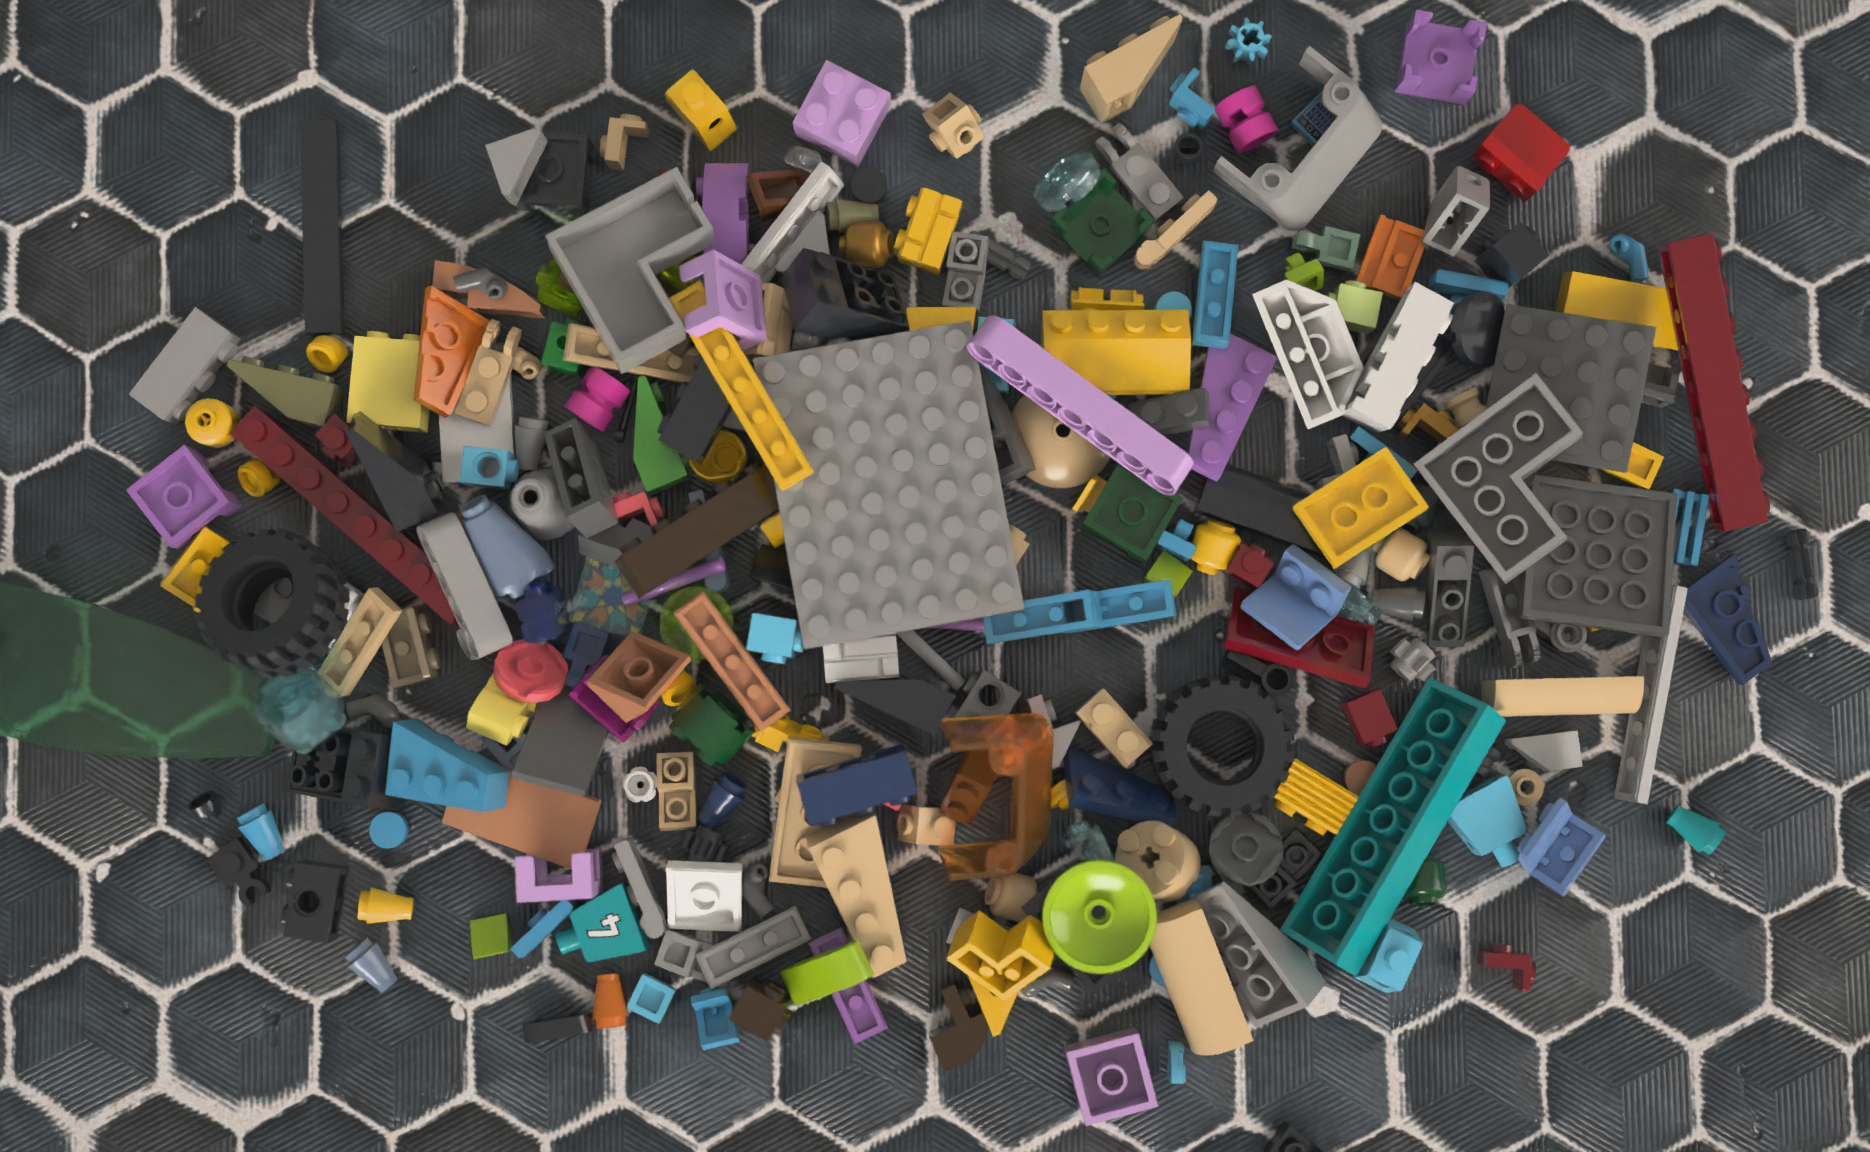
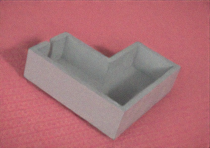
M677 167L545 235L552 255L621 374L687 340L685 326L655 275L715 244L712 225L697 201L694 202L693 193Z

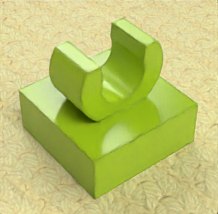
M1299 252L1286 258L1289 266L1286 267L1284 280H1289L1313 291L1323 288L1324 269L1317 258L1305 263Z

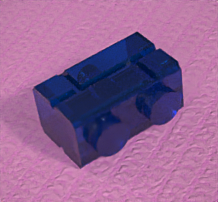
M550 581L529 585L530 588L523 590L524 596L516 603L519 620L524 622L521 625L524 642L531 644L558 638L571 624L568 610L563 608L566 602L562 587H558V585L552 587Z

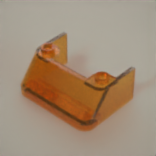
M1037 713L941 719V727L952 751L988 749V760L992 769L1001 775H1012L1010 839L987 843L938 846V853L948 879L953 881L1010 876L1035 856L1049 840L1053 729L1048 720Z

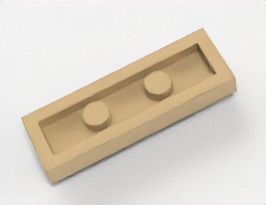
M369 588L316 674L340 697L349 696L401 614L402 609L380 588Z

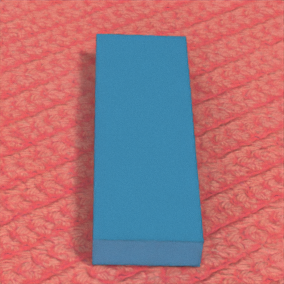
M1203 240L1201 244L1191 345L1227 349L1229 346L1239 246L1237 244Z

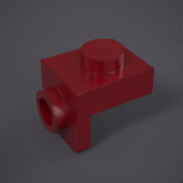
M1490 943V949L1478 948V964L1491 968L1513 969V988L1521 992H1530V983H1534L1536 979V965L1532 961V955L1522 951H1512L1513 945L1505 943Z

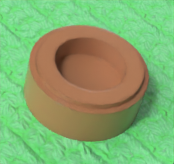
M1364 760L1350 763L1343 773L1345 788L1359 796L1375 770L1376 765Z

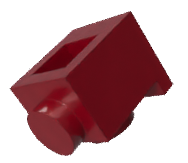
M334 413L315 436L323 442L320 445V449L332 460L341 463L349 470L359 457L346 433L349 424L346 423L347 420Z
M1241 541L1227 569L1222 570V573L1253 591L1260 588L1274 562L1271 561V558L1267 557L1268 552L1252 543L1247 545Z

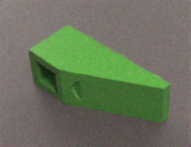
M646 375L638 377L633 460L646 491L653 496L690 480L691 477L688 470L692 467L689 464L688 458L662 445L658 440L661 434L657 431L665 416L660 403L665 402V398L657 381L650 383Z

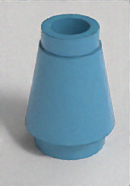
M264 803L237 817L240 823L238 829L260 855L263 856L265 861L285 850L272 809L267 810Z

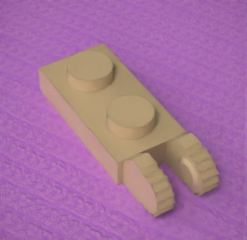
M1210 190L1202 197L1197 193L1192 196L1181 208L1185 213L1176 222L1170 218L1155 233L1159 237L1157 240H1146L1141 244V248L1138 247V251L1135 252L1136 255H1134L1133 259L1136 269L1144 272L1151 269V266H1155L1214 210L1218 201Z
M491 319L486 327L482 346L479 345L454 412L457 415L490 427L493 424L516 359L514 356L522 334L521 329L512 327L507 335L503 353L493 350L500 333L501 324L500 321Z

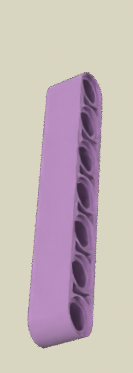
M988 316L968 343V351L976 360L1158 492L1165 495H1174L1193 467V459L1184 450L1002 318Z

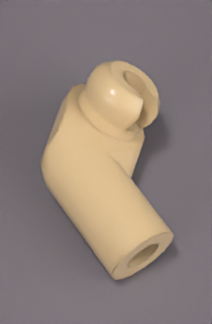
M518 347L514 356L516 361L513 369L519 372L525 379L536 378L542 369L539 359L524 348Z

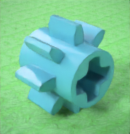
M1247 17L1244 19L1240 29L1237 26H1231L1228 33L1235 39L1228 40L1225 49H1233L1235 54L1233 62H1237L1239 59L1247 60V64L1252 66L1256 55L1260 58L1266 57L1268 50L1262 45L1268 44L1272 36L1269 34L1264 35L1262 29L1264 22L1261 21L1258 24L1250 23ZM1251 38L1254 41L1253 43H1250L1248 46L1243 44V41Z

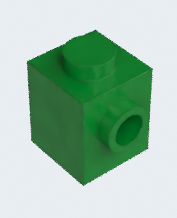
M564 319L563 324L552 321L541 364L548 370L582 378L585 365L563 361L568 324L573 323L584 326L585 324L570 319Z

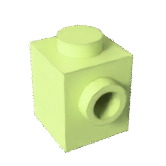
M1345 281V284L1340 283L1333 293L1328 292L1327 297L1336 300L1348 330L1369 334L1376 328L1383 292L1366 289L1367 285L1358 281Z

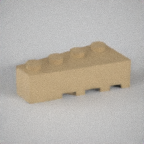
M875 811L863 816H855L853 814L806 837L808 849L854 941H860L874 975L872 977L875 978L907 962Z

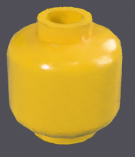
M211 398L202 399L194 403L189 408L185 418L186 430L191 438L202 445L212 448L224 447L233 442L235 437L230 432L240 422L239 416L233 407L220 400Z
M1208 519L1207 524H1200L1196 527L1191 541L1192 544L1196 545V549L1191 559L1198 563L1197 570L1206 574L1217 575L1219 570L1227 569L1241 544V538L1235 533L1236 527L1213 519Z

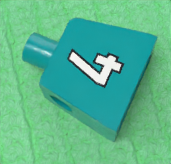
M627 881L613 887L569 913L573 927L556 933V941L562 954L581 948L586 962H593L640 953L650 947L646 933H644L645 931L639 923L641 919L637 908L634 907L629 898Z

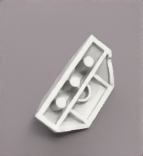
M1284 280L1252 294L1307 429L1342 416L1364 367L1336 300L1289 280Z

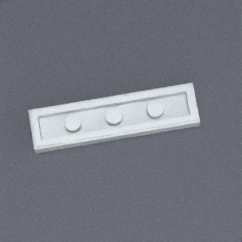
M823 162L819 163L741 264L760 275L761 283L770 282L776 274L774 267L817 211L823 213L826 202H832L843 188L844 183L830 166Z

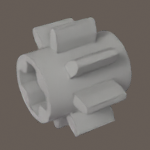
M1414 638L1410 643L1406 639H1401L1390 651L1395 657L1390 663L1391 668L1408 683H1411L1415 677L1420 682L1422 680L1425 681L1436 669L1430 664L1436 657L1434 652L1418 638Z

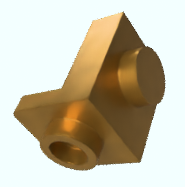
M1423 403L1417 411L1410 408L1397 425L1403 429L1397 437L1403 441L1416 425L1441 444L1459 429L1453 425L1454 419L1440 409L1434 411Z

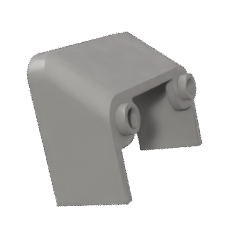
M1310 46L1304 52L1299 65L1325 85L1322 91L1323 104L1337 118L1292 173L1277 163H1266L1260 166L1252 177L1249 178L1222 156L1216 162L1213 170L1216 175L1283 228L1290 231L1303 229L1311 221L1378 138L1382 130L1380 116L1355 81Z

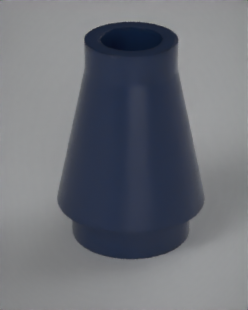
M722 772L720 777L714 778L703 807L697 815L698 819L705 825L716 828L718 823L745 798L746 785L732 774Z

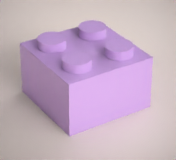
M826 60L793 121L795 135L858 167L891 107V93Z
M1135 1027L1064 1046L1081 1114L1086 1126L1158 1107L1140 1036Z

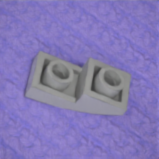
M952 232L946 265L948 275L942 302L943 307H976V313H979L987 264L988 236Z

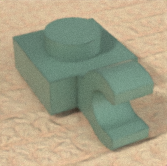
M1328 226L1322 229L1321 236L1299 230L1298 234L1293 237L1291 249L1305 253H1317L1316 258L1321 265L1350 272L1354 266L1360 234Z

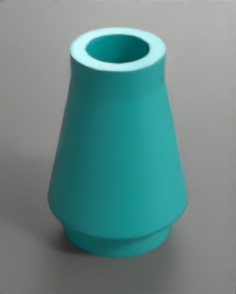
M1677 805L1666 819V823L1672 826L1698 853L1703 851L1710 855L1720 844L1726 833L1725 830L1719 827V822L1689 811L1680 805Z

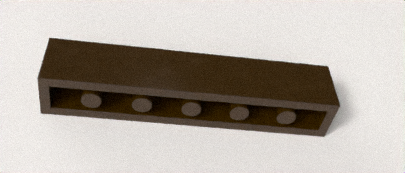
M757 461L741 472L744 478L733 485L730 479L711 491L714 497L707 502L702 503L700 498L681 509L684 516L672 523L668 517L650 529L653 536L641 542L639 537H636L619 548L622 555L614 562L638 599L779 510L774 477L767 465L763 466L760 461Z

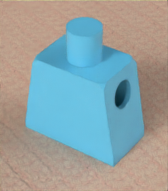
M1496 774L1465 791L1447 822L1471 852L1475 855L1484 856L1493 851L1501 868H1504L1519 861V852L1512 840L1526 833L1527 828L1508 776Z
M1390 918L1356 977L1354 975L1352 977L1385 993L1401 992L1423 945L1416 930Z

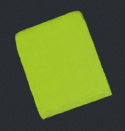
M1163 550L1142 580L1147 583L1167 579L1172 580L1175 598L1193 571Z
M507 913L470 921L473 959L511 951L513 941Z

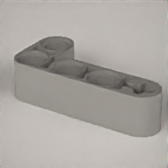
M450 512L417 526L416 529L420 542L460 627L456 634L466 657L470 661L477 660L512 644L510 630L457 516Z

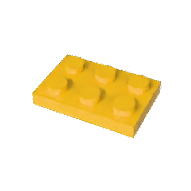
M1385 447L1295 504L1293 511L1333 569L1426 511L1429 506L1391 452Z

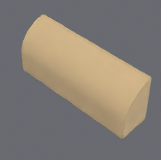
M1644 676L1480 681L1481 701L1491 706L1502 717L1636 713L1642 703Z
M1192 898L1158 912L1156 930L1150 943V948L1191 1051L1198 1055H1216L1254 1041L1201 906L1195 898Z

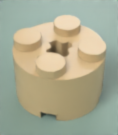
M1145 821L1136 824L1129 830L1123 831L1118 838L1115 862L1125 865L1136 872L1147 884L1154 901L1171 902L1178 900L1187 893L1186 890L1192 882H1196L1200 873V855L1194 843L1182 832L1162 822Z

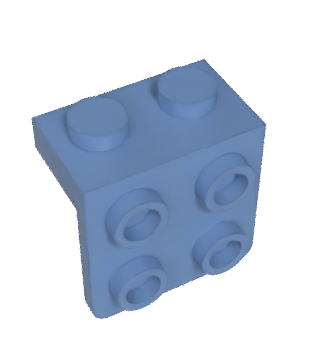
M1559 798L1555 804L1550 802L1543 809L1539 817L1540 826L1534 834L1529 832L1522 839L1517 851L1520 852L1518 859L1526 873L1564 897L1605 839V834L1573 815L1567 801Z

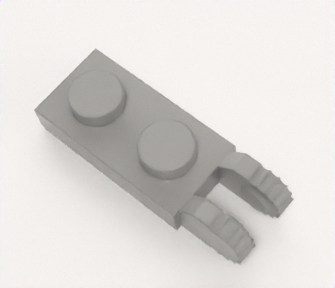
M1118 123L1112 128L1113 133L1126 148L1127 152L1119 158L1116 150L1104 137H1100L1095 141L1096 147L1111 165L1110 169L1140 206L1154 219V222H1156L1182 202L1184 197L1141 144H1136L1130 132L1127 131L1124 125Z
M628 837L613 845L616 852L612 853V858L620 873L625 872L630 882V886H627V892L634 907L640 905L643 912L639 923L642 929L645 930L644 933L650 939L659 938L668 929V920L665 918L666 914L634 839Z

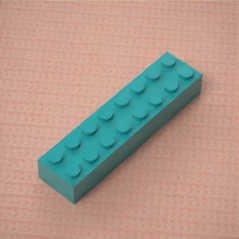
M1429 677L1280 931L1356 977L1506 720L1488 704Z

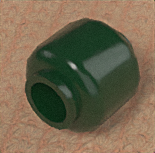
M1428 853L1402 898L1408 901L1409 906L1431 907L1438 905V900L1443 898L1447 891L1444 863L1438 859L1431 858V853Z

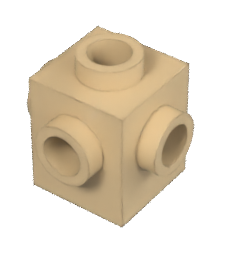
M951 92L922 114L932 130L929 138L940 152L948 151L956 159L970 152L975 147V144L985 137L978 125L982 120L976 110L970 104H965Z

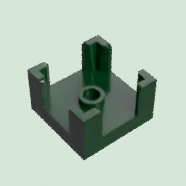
M1105 168L1091 180L1089 188L1068 208L1063 206L1052 216L1049 226L1097 278H1100L1148 233L1154 222V219L1143 208L1137 212L1115 190L1116 180Z
M1118 463L1079 529L1092 537H1096L1098 534L1128 552L1126 557L1142 565L1147 561L1183 498L1176 493L1174 495H1165L1158 492Z

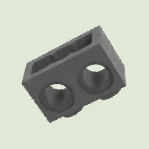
M985 670L982 671L980 676L973 673L962 692L968 695L961 707L953 704L943 720V723L948 725L945 733L968 747L971 741H977L1002 714L1006 717L1008 716L1021 693ZM985 685H993L999 691V701L993 706H985L979 699V691ZM966 716H974L980 722V731L974 737H965L960 732V721Z

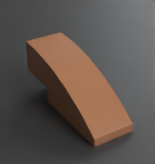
M435 260L432 286L450 297L468 298L467 307L476 313L546 319L547 311L539 303L507 281H505L508 286L507 294L500 300H491L478 289L459 294L455 287L453 276L476 270V268Z

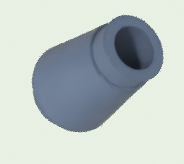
M368 937L359 942L344 956L349 962L347 967L374 988H377L380 993L387 990L398 979L378 943H372Z

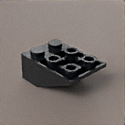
M803 248L781 276L795 331L824 339L907 331L909 328L895 276L885 270L870 268L855 261H848L830 256L824 252Z
M298 719L286 792L365 808L399 810L400 798L385 795L392 733Z

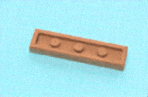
M703 590L673 611V614L760 732L790 711L785 701Z

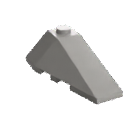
M1221 882L1196 895L1195 899L1201 906L1212 936L1216 939L1220 948V956L1232 979V987L1240 1007L1255 1028L1304 1009L1311 1004L1326 984V981L1301 948L1225 882Z

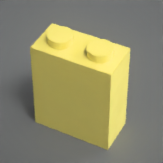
M368 331L367 337H354L346 423L350 424L353 414L361 411L384 430L428 433L430 409L413 400L420 335L403 334V339H390L388 333Z

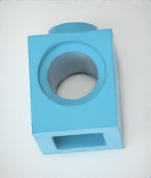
M464 446L460 483L471 487L511 491L512 482H516L518 478L519 462L514 460L515 454L508 450ZM490 460H497L499 464L498 473L494 477L486 478L483 473L484 465Z

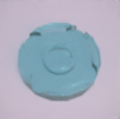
M1081 152L1075 153L1054 165L1041 178L1035 188L1034 197L1042 210L1048 212L1061 211L1066 208L1064 203L1070 199H1073L1074 202L1082 199L1099 179L1101 171L1098 169L1100 166L1098 161L1091 153Z

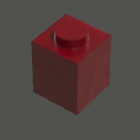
M1381 689L1370 690L1340 703L1357 744L1368 743L1370 748L1378 746L1390 740L1389 733L1398 730Z

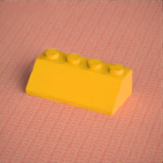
M1043 310L1041 347L1105 394L1158 395L1190 391L1191 334L1188 310Z

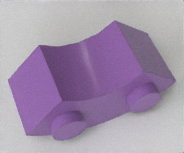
M705 163L704 177H697V199H702V210L714 229L715 244L704 249L703 254L714 249L739 264H742L749 255L750 187L746 178L749 174L748 163Z

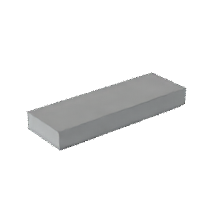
M793 906L695 954V957L710 989L811 940L797 907Z

